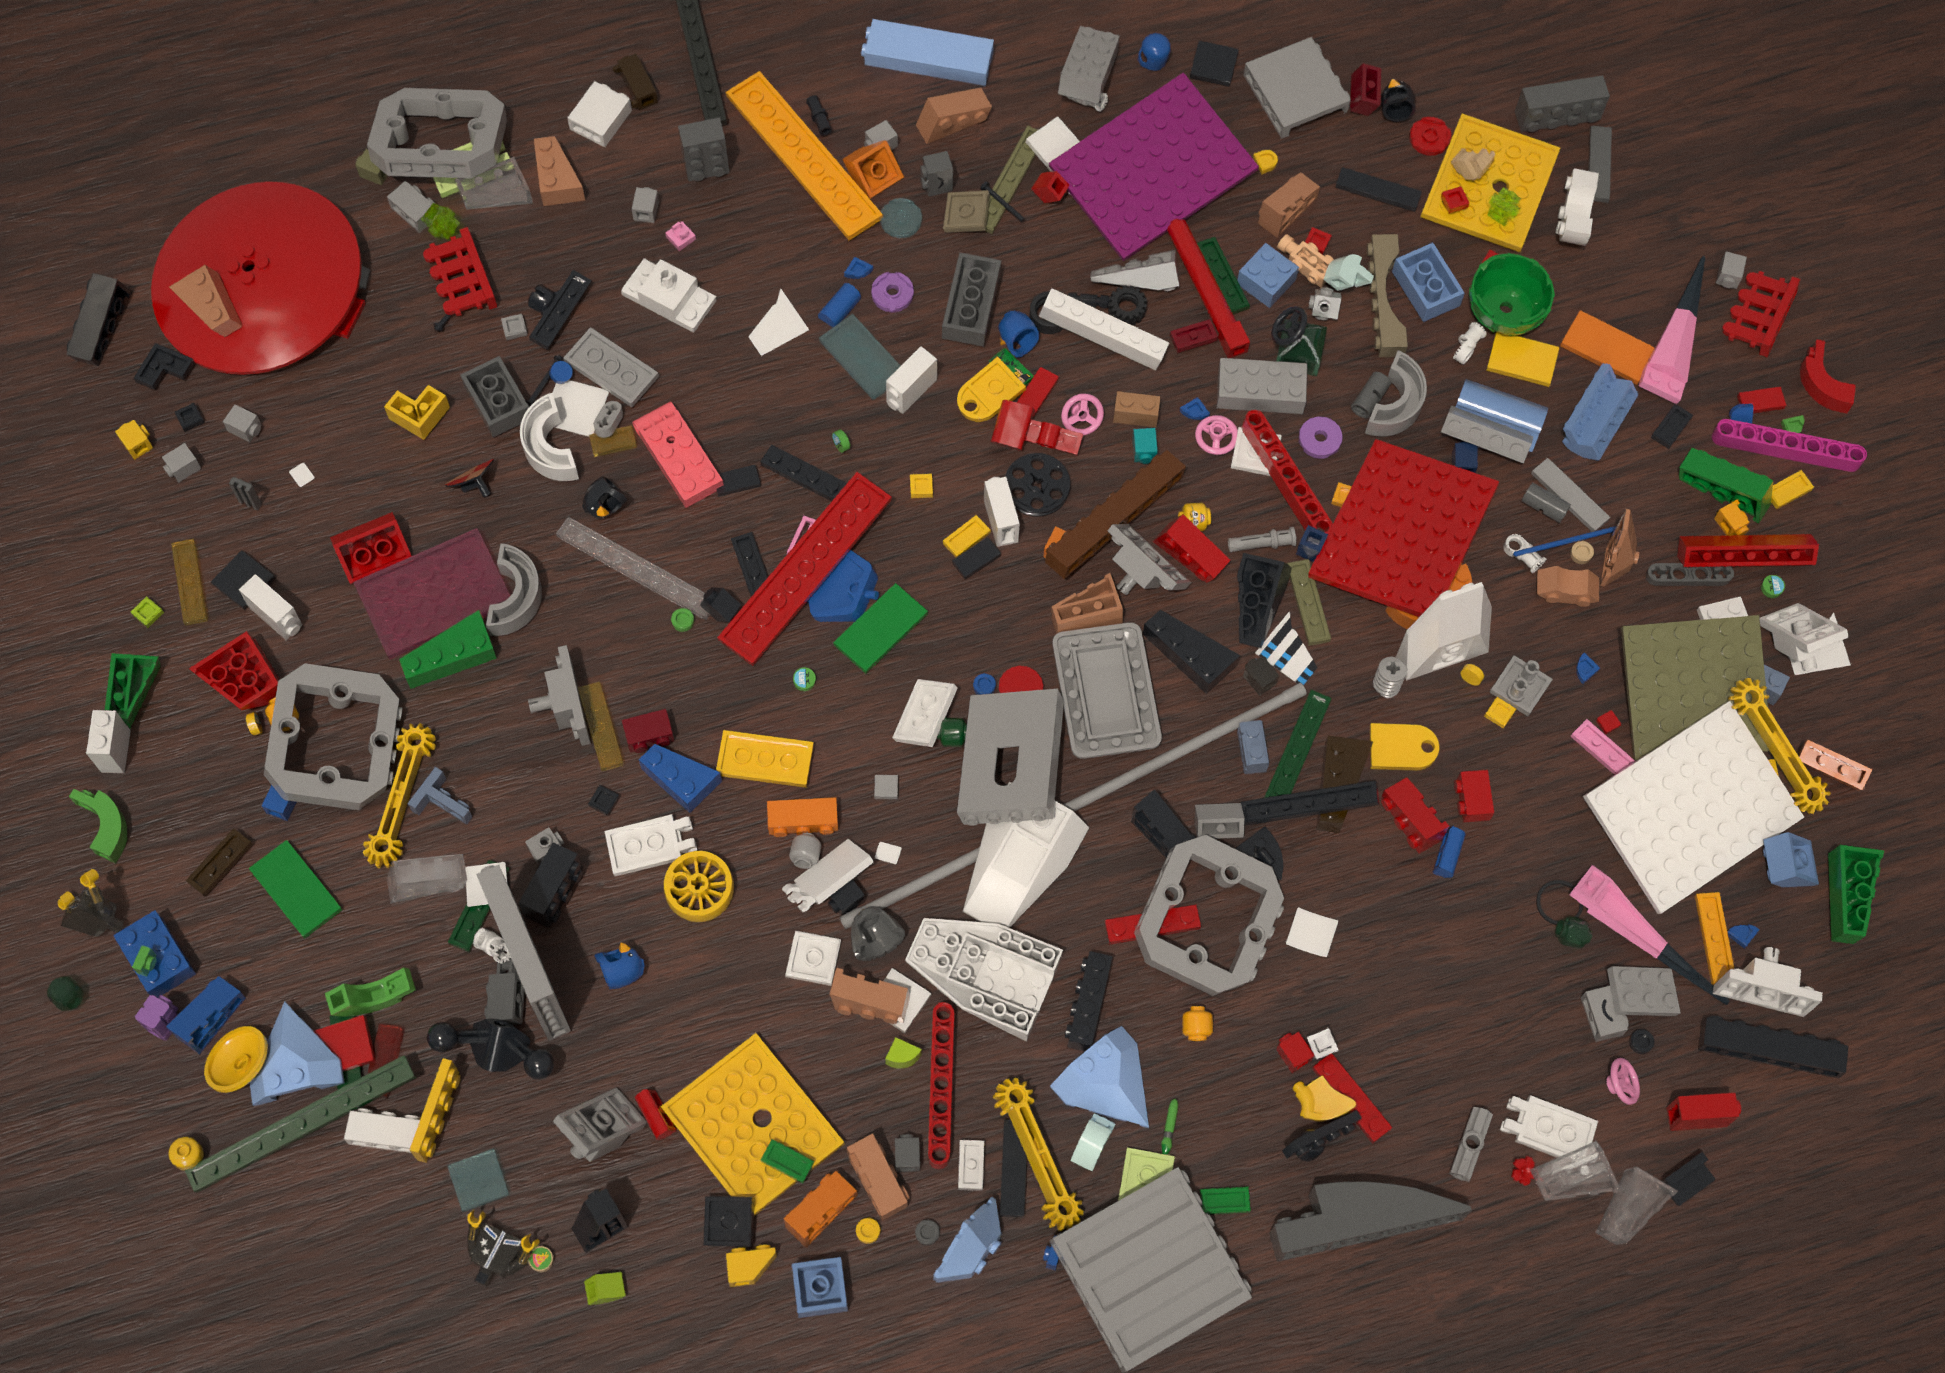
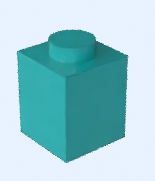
M1155 428L1133 430L1134 462L1148 464L1157 455Z

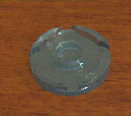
M893 199L889 201V204L884 205L881 210L883 214L880 220L881 227L892 237L907 238L914 235L920 229L922 223L921 210L909 199Z

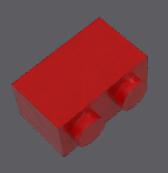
M1488 770L1460 772L1457 780L1454 781L1455 793H1459L1460 799L1457 803L1458 814L1462 815L1463 822L1490 821L1494 815Z

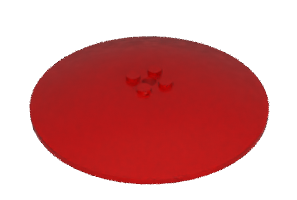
M259 182L226 190L206 200L192 210L174 228L165 241L154 267L151 286L152 305L158 325L166 338L181 354L193 358L196 364L213 371L246 375L269 372L288 366L319 348L334 334L348 315L355 301L361 279L362 262L358 240L343 213L327 198L308 188L283 182ZM248 265H255L253 270L245 271ZM208 266L218 272L243 326L226 337L213 331L170 286L200 267Z

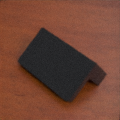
M1703 1152L1660 1183L1677 1206H1681L1715 1181V1177L1704 1165L1709 1159Z

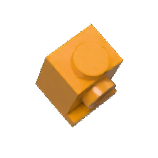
M1738 499L1721 508L1714 518L1726 535H1744L1749 531L1747 515L1738 508L1740 504Z

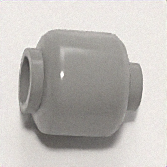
M803 833L794 837L789 853L790 860L796 867L808 869L817 864L822 847L820 841L811 833Z

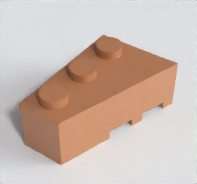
M1110 573L1105 575L1101 581L1088 585L1087 589L1082 592L1074 593L1052 606V623L1056 634L1064 631L1122 624L1123 608Z
M836 968L830 997L838 1013L843 1015L859 1014L862 1018L873 1020L874 1017L881 1018L890 1024L904 1023L910 999L908 988L881 980L878 983L868 982L864 980V975L857 974V978L844 975L843 969Z

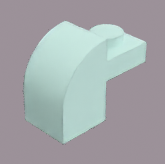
M1352 254L1331 261L1327 267L1324 280L1339 291L1353 285L1359 287L1370 284L1374 275L1360 265L1362 257Z
M1093 1114L1070 1161L1093 1171L1115 1127V1123Z

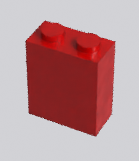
M1735 1093L1678 1096L1666 1108L1670 1131L1728 1127L1741 1114V1104L1739 1100H1736Z

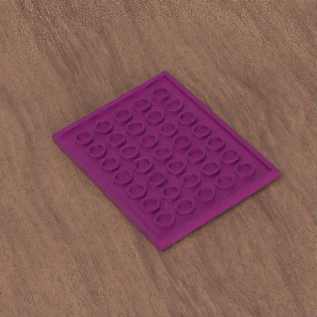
M1184 72L1049 162L1050 169L1057 171L1070 185L1067 189L1122 261H1125L1165 234L1172 220L1187 219L1252 175L1259 168Z

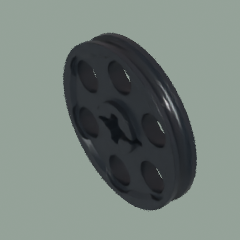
M1042 453L1024 455L1010 465L1005 475L1011 496L1015 490H1021L1024 493V496L1019 499L1012 496L1015 509L1023 514L1036 517L1052 514L1059 510L1068 498L1070 491L1068 471L1059 460L1050 455ZM1034 461H1040L1044 466L1041 469H1034L1031 464ZM1016 470H1021L1025 475L1023 478L1017 479L1013 477L1012 473ZM1053 471H1059L1062 474V478L1054 480L1050 474ZM1034 481H1036L1038 484L1041 483V489L1037 486L1033 487ZM1052 491H1059L1062 497L1055 500L1051 498L1050 493ZM1032 501H1041L1043 503L1042 508L1034 509L1031 506Z

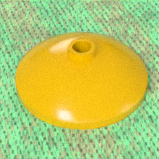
M251 1026L239 1027L224 1035L214 1045L205 1063L204 1075L208 1085L218 1092L228 1093L250 1083L258 1075L266 1060L268 1044L265 1035L257 1028Z

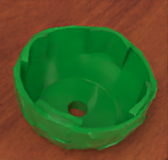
M1511 253L1498 254L1481 263L1469 288L1471 308L1478 321L1492 332L1495 331L1509 336L1521 335L1538 327L1551 312L1555 296L1549 274L1539 262ZM1507 306L1511 309V312L1505 313L1500 307Z

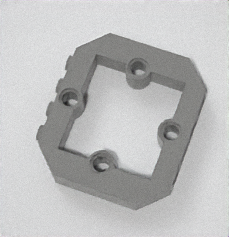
M403 88L379 102L367 143L370 160L387 176L473 178L497 164L507 124L505 106L487 90ZM405 115L438 116L441 119L480 117L474 118L468 123L470 140L473 145L471 151L440 150L435 144H426L419 149L396 148V145L404 144L409 139L404 119Z
M303 664L278 681L264 776L283 800L360 810L383 794L387 785L392 784L393 771H389L390 763L395 762L396 750H393L392 746L393 742L398 741L397 736L399 735V729L395 728L396 720L400 721L402 707H398L399 698L379 674ZM342 691L346 696L343 698L337 697L335 692ZM296 692L328 696L330 705L337 709L347 707L351 700L379 704L375 731L371 734L368 744V750L371 754L368 782L340 778L339 771L333 766L320 768L317 775L284 770L287 745L297 740L300 730L298 720L292 717ZM284 727H290L293 729V732L287 734L284 733L281 729ZM375 741H384L386 746L378 747ZM331 777L334 782L327 784L322 781V778Z
M1203 835L1177 844L1170 849L1134 934L1146 964L1214 996L1253 981L1258 971L1255 966L1258 960H1262L1267 949L1264 947L1266 940L1270 939L1275 931L1274 921L1283 912L1284 906H1282L1284 896L1271 866L1216 839ZM1190 859L1215 871V880L1223 888H1230L1240 883L1261 894L1248 926L1239 933L1240 945L1229 971L1207 962V952L1200 945H1191L1183 950L1156 937L1168 909L1173 908L1183 899L1184 893L1179 883ZM1225 870L1232 872L1233 880L1225 876ZM1165 891L1173 893V901L1165 897ZM1250 931L1257 935L1256 942L1249 938ZM1189 953L1196 954L1198 958L1196 964L1190 961Z

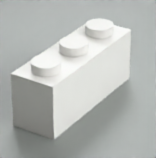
M358 1109V1112L350 1111L344 1140L349 1145L411 1153L409 1149L419 1125L420 1117L405 1115V1118H400L391 1112H382L381 1115L372 1114V1111L368 1109Z

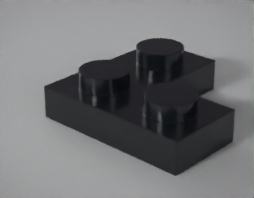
M155 343L134 376V380L136 383L155 390L165 372L185 380L195 362L193 358Z

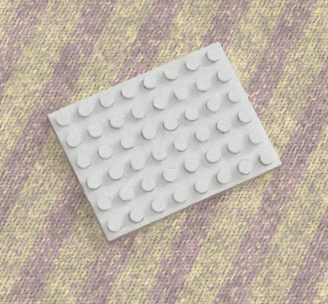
M1730 701L1710 712L1583 796L1657 914L1663 913L1764 845V839L1779 835L1804 818L1798 806L1793 804L1794 800L1737 711L1731 708L1732 703Z

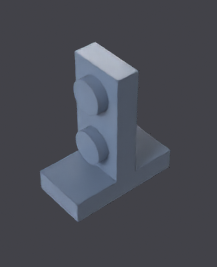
M435 767L408 802L411 811L420 815L431 801L460 821L468 824L473 818L469 811L470 807L461 800L454 801L450 798L451 795L447 791L440 788L446 781V777L443 771Z

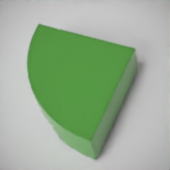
M1803 415L1783 419L1781 422L1783 430L1801 433L1804 425Z

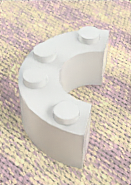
M1573 169L1572 176H1567L1565 182V189H1568L1564 206H1560L1558 218L1561 221H1558L1556 227L1559 241L1586 246L1591 235L1593 219H1590L1599 173Z
M550 393L536 400L523 416L520 426V438L524 453L530 465L541 475L558 481L577 480L579 477L571 450L553 448L545 441L549 431L561 424L553 393Z

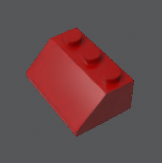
M393 512L330 537L350 584L413 559Z

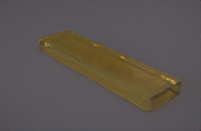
M194 539L171 543L183 623L187 626L206 622L208 619Z
M600 681L578 687L601 771L623 766V760Z

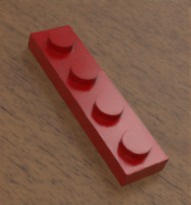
M1190 905L1168 909L1157 936L1200 929L1201 924L1197 906ZM1142 914L1105 920L1109 945L1137 940L1134 931Z
M1332 1053L1313 1066L1312 1070L1318 1077L1324 1076L1325 1080L1334 1090L1356 1102V1107L1348 1112V1114L1358 1111L1362 1119L1356 1124L1372 1144L1392 1129V1126Z

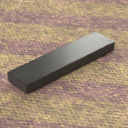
M1591 126L1589 129L1588 171L1599 173L1593 201L1608 203L1610 200L1612 128Z

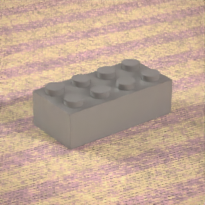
M1080 26L1061 73L1058 94L1098 104L1117 55L1120 36Z
M1220 358L1217 408L1303 414L1306 404L1307 364Z

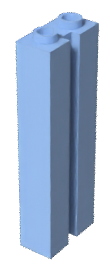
M876 19L872 20L871 27H867L866 39L868 40L867 44H863L861 56L865 57V65L986 86L994 51V40Z

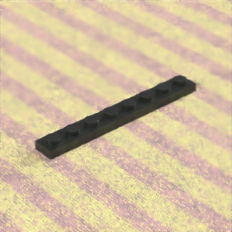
M676 0L704 120L720 117L721 124L727 125L698 1Z

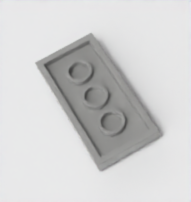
M591 327L563 358L564 362H567L572 368L630 407L636 404L659 377L657 371Z

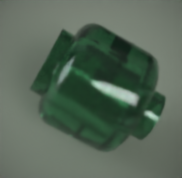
M1567 916L1557 923L1555 935L1559 943L1564 946L1581 949L1592 939V931L1586 920Z
M61 976L54 979L47 989L48 999L61 1011L74 1010L82 1002L84 994L82 987L70 976Z

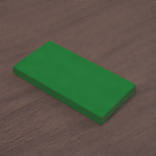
M895 583L840 635L833 644L866 674L928 615V611Z
M287 840L249 867L252 874L304 939L342 911L339 904Z

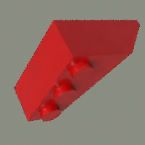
M247 631L189 668V670L240 710L269 705V701L276 697L278 681L280 680L258 642Z

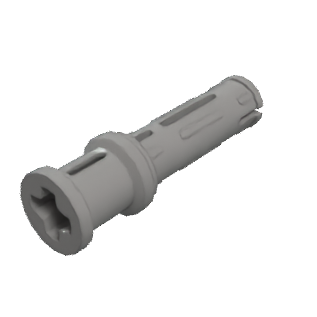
M1294 527L1280 531L1272 529L1269 533L1228 538L1229 552L1270 546L1273 549H1277L1278 546L1290 544L1296 546Z

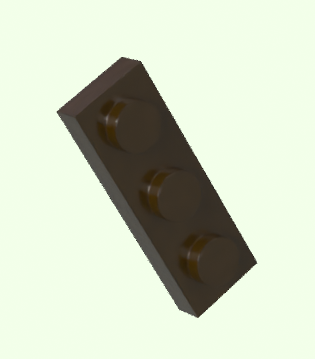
M233 828L186 879V882L205 897L253 845L252 842Z

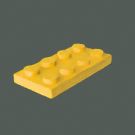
M723 730L716 771L720 772L722 777L807 788L814 743Z
M442 1059L409 1149L417 1161L427 1163L428 1158L432 1157L435 1152V1138L443 1130L444 1120L442 1119L444 1113L450 1110L452 1091L457 1089L461 1078L454 1063L448 1059Z

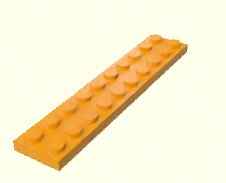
M760 71L726 91V97L848 240L853 239L883 219V214Z

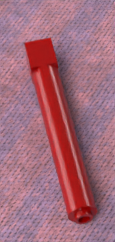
M1172 220L1171 224L1167 227V232L1219 333L1218 340L1228 358L1247 353L1250 341L1240 321H1236L1186 220Z

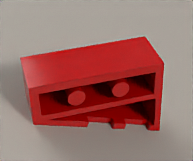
M1184 514L1170 522L1152 541L1193 572L1197 578L1206 583L1213 580L1230 561Z
M1407 777L1384 790L1381 796L1382 806L1387 812H1391L1395 825L1399 830L1404 831L1407 836V842L1412 849H1416L1418 854L1442 841L1449 825L1446 821L1441 823L1436 818L1435 814L1437 811L1433 806L1428 808L1422 800L1424 796Z

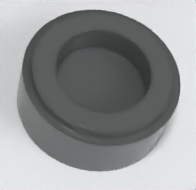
M932 1220L921 1221L915 1229L917 1241L925 1246L936 1243L939 1238L938 1225Z

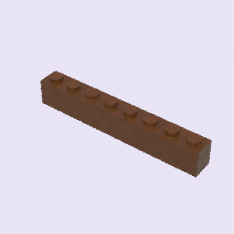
M1168 450L1161 455L1157 454L1147 467L1143 466L1138 470L1132 480L1127 479L1119 491H1113L1107 497L1106 502L1095 506L1087 518L1085 516L1082 517L1073 530L1068 529L1062 535L1061 540L1050 544L1046 550L1045 563L1065 579L1111 540L1112 535L1108 530L1113 524H1129L1183 478L1186 466Z

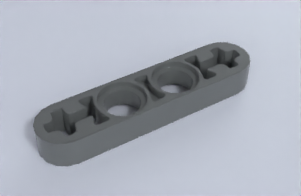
M1655 563L1649 567L1645 577L1648 583L1654 586H1725L1733 578L1734 571L1731 566L1684 567L1682 563ZM1657 571V574L1661 576L1659 578H1656V575H1654L1653 572ZM1673 571H1682L1684 573V578H1675L1673 575ZM1695 571H1704L1706 573V578H1697L1695 575ZM1723 571V574L1727 576L1725 578H1722V575H1720L1719 572Z

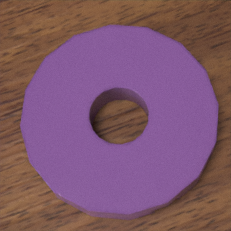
M887 272L878 276L873 282L871 294L873 302L878 308L893 313L902 311L910 305L913 300L914 290L913 284L907 276L898 272L896 274ZM894 288L898 290V293L896 295H889L887 291Z
M1314 417L1307 420L1299 432L1300 446H1302L1303 451L1307 455L1314 458L1324 459L1332 454L1334 455L1338 452L1342 443L1340 427L1327 417ZM1322 434L1326 437V440L1323 442L1317 441L1315 435Z

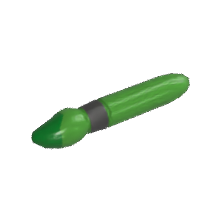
M1176 1099L1171 1101L1168 1108L1164 1139L1161 1141L1162 1154L1167 1155L1172 1148V1137L1178 1112V1101Z

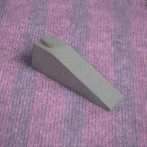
M1176 250L1148 255V259L1142 262L1137 261V259L1130 260L1124 267L1112 265L1091 272V281L1131 285L1156 290L1163 289L1164 291L1174 290L1180 283Z

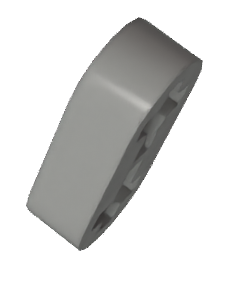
M610 401L601 408L593 423L597 436L605 438L614 433L623 418L622 406L619 402Z

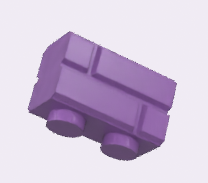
M149 995L143 1004L145 1007L140 1008L135 1018L149 1033L164 1041L172 1034L166 1026L178 1015L176 1013L178 1008L172 1004V1001L162 995L158 998L154 995Z

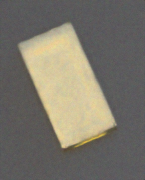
M632 425L617 428L611 436L605 438L597 436L596 433L589 435L594 457L637 448Z

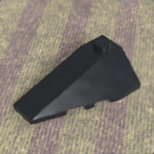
M1243 553L1237 573V581L1239 582L1238 602L1240 604L1239 643L1262 648L1291 574L1292 567L1285 562Z

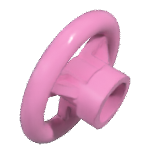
M1075 395L1065 403L1062 409V423L1068 430L1088 435L1101 425L1104 417L1103 406L1093 395ZM1088 401L1096 406L1097 418L1089 414ZM1071 408L1072 416L1068 418V412ZM1081 411H1085L1082 416H1079ZM1077 421H1087L1092 424L1085 429H1077L1072 426Z
M1213 415L1206 417L1198 424L1195 437L1198 445L1205 452L1222 455L1230 452L1235 447L1238 430L1230 419L1224 416ZM1202 430L1208 433L1213 440L1212 447L1203 441ZM1232 433L1231 442L1227 446L1219 448L1220 441L1226 435Z
M1615 1059L1611 1065V1075L1607 1077L1608 1089L1612 1094H1617L1624 1103L1632 1105L1637 1102L1640 1095L1638 1076L1633 1066L1626 1059Z

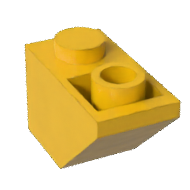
M760 1245L756 1247V1250L746 1251V1248H735L731 1250L732 1253H726L730 1287L755 1284L777 1257L776 1249L770 1248V1245Z

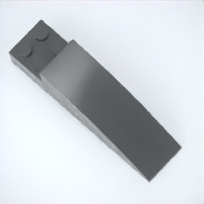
M1374 1182L1314 1185L1308 1195L1313 1212L1300 1215L1301 1219L1291 1220V1217L1277 1220V1224L1273 1226L1269 1235L1276 1262L1462 1221L1472 1210L1469 1205L1413 1187Z

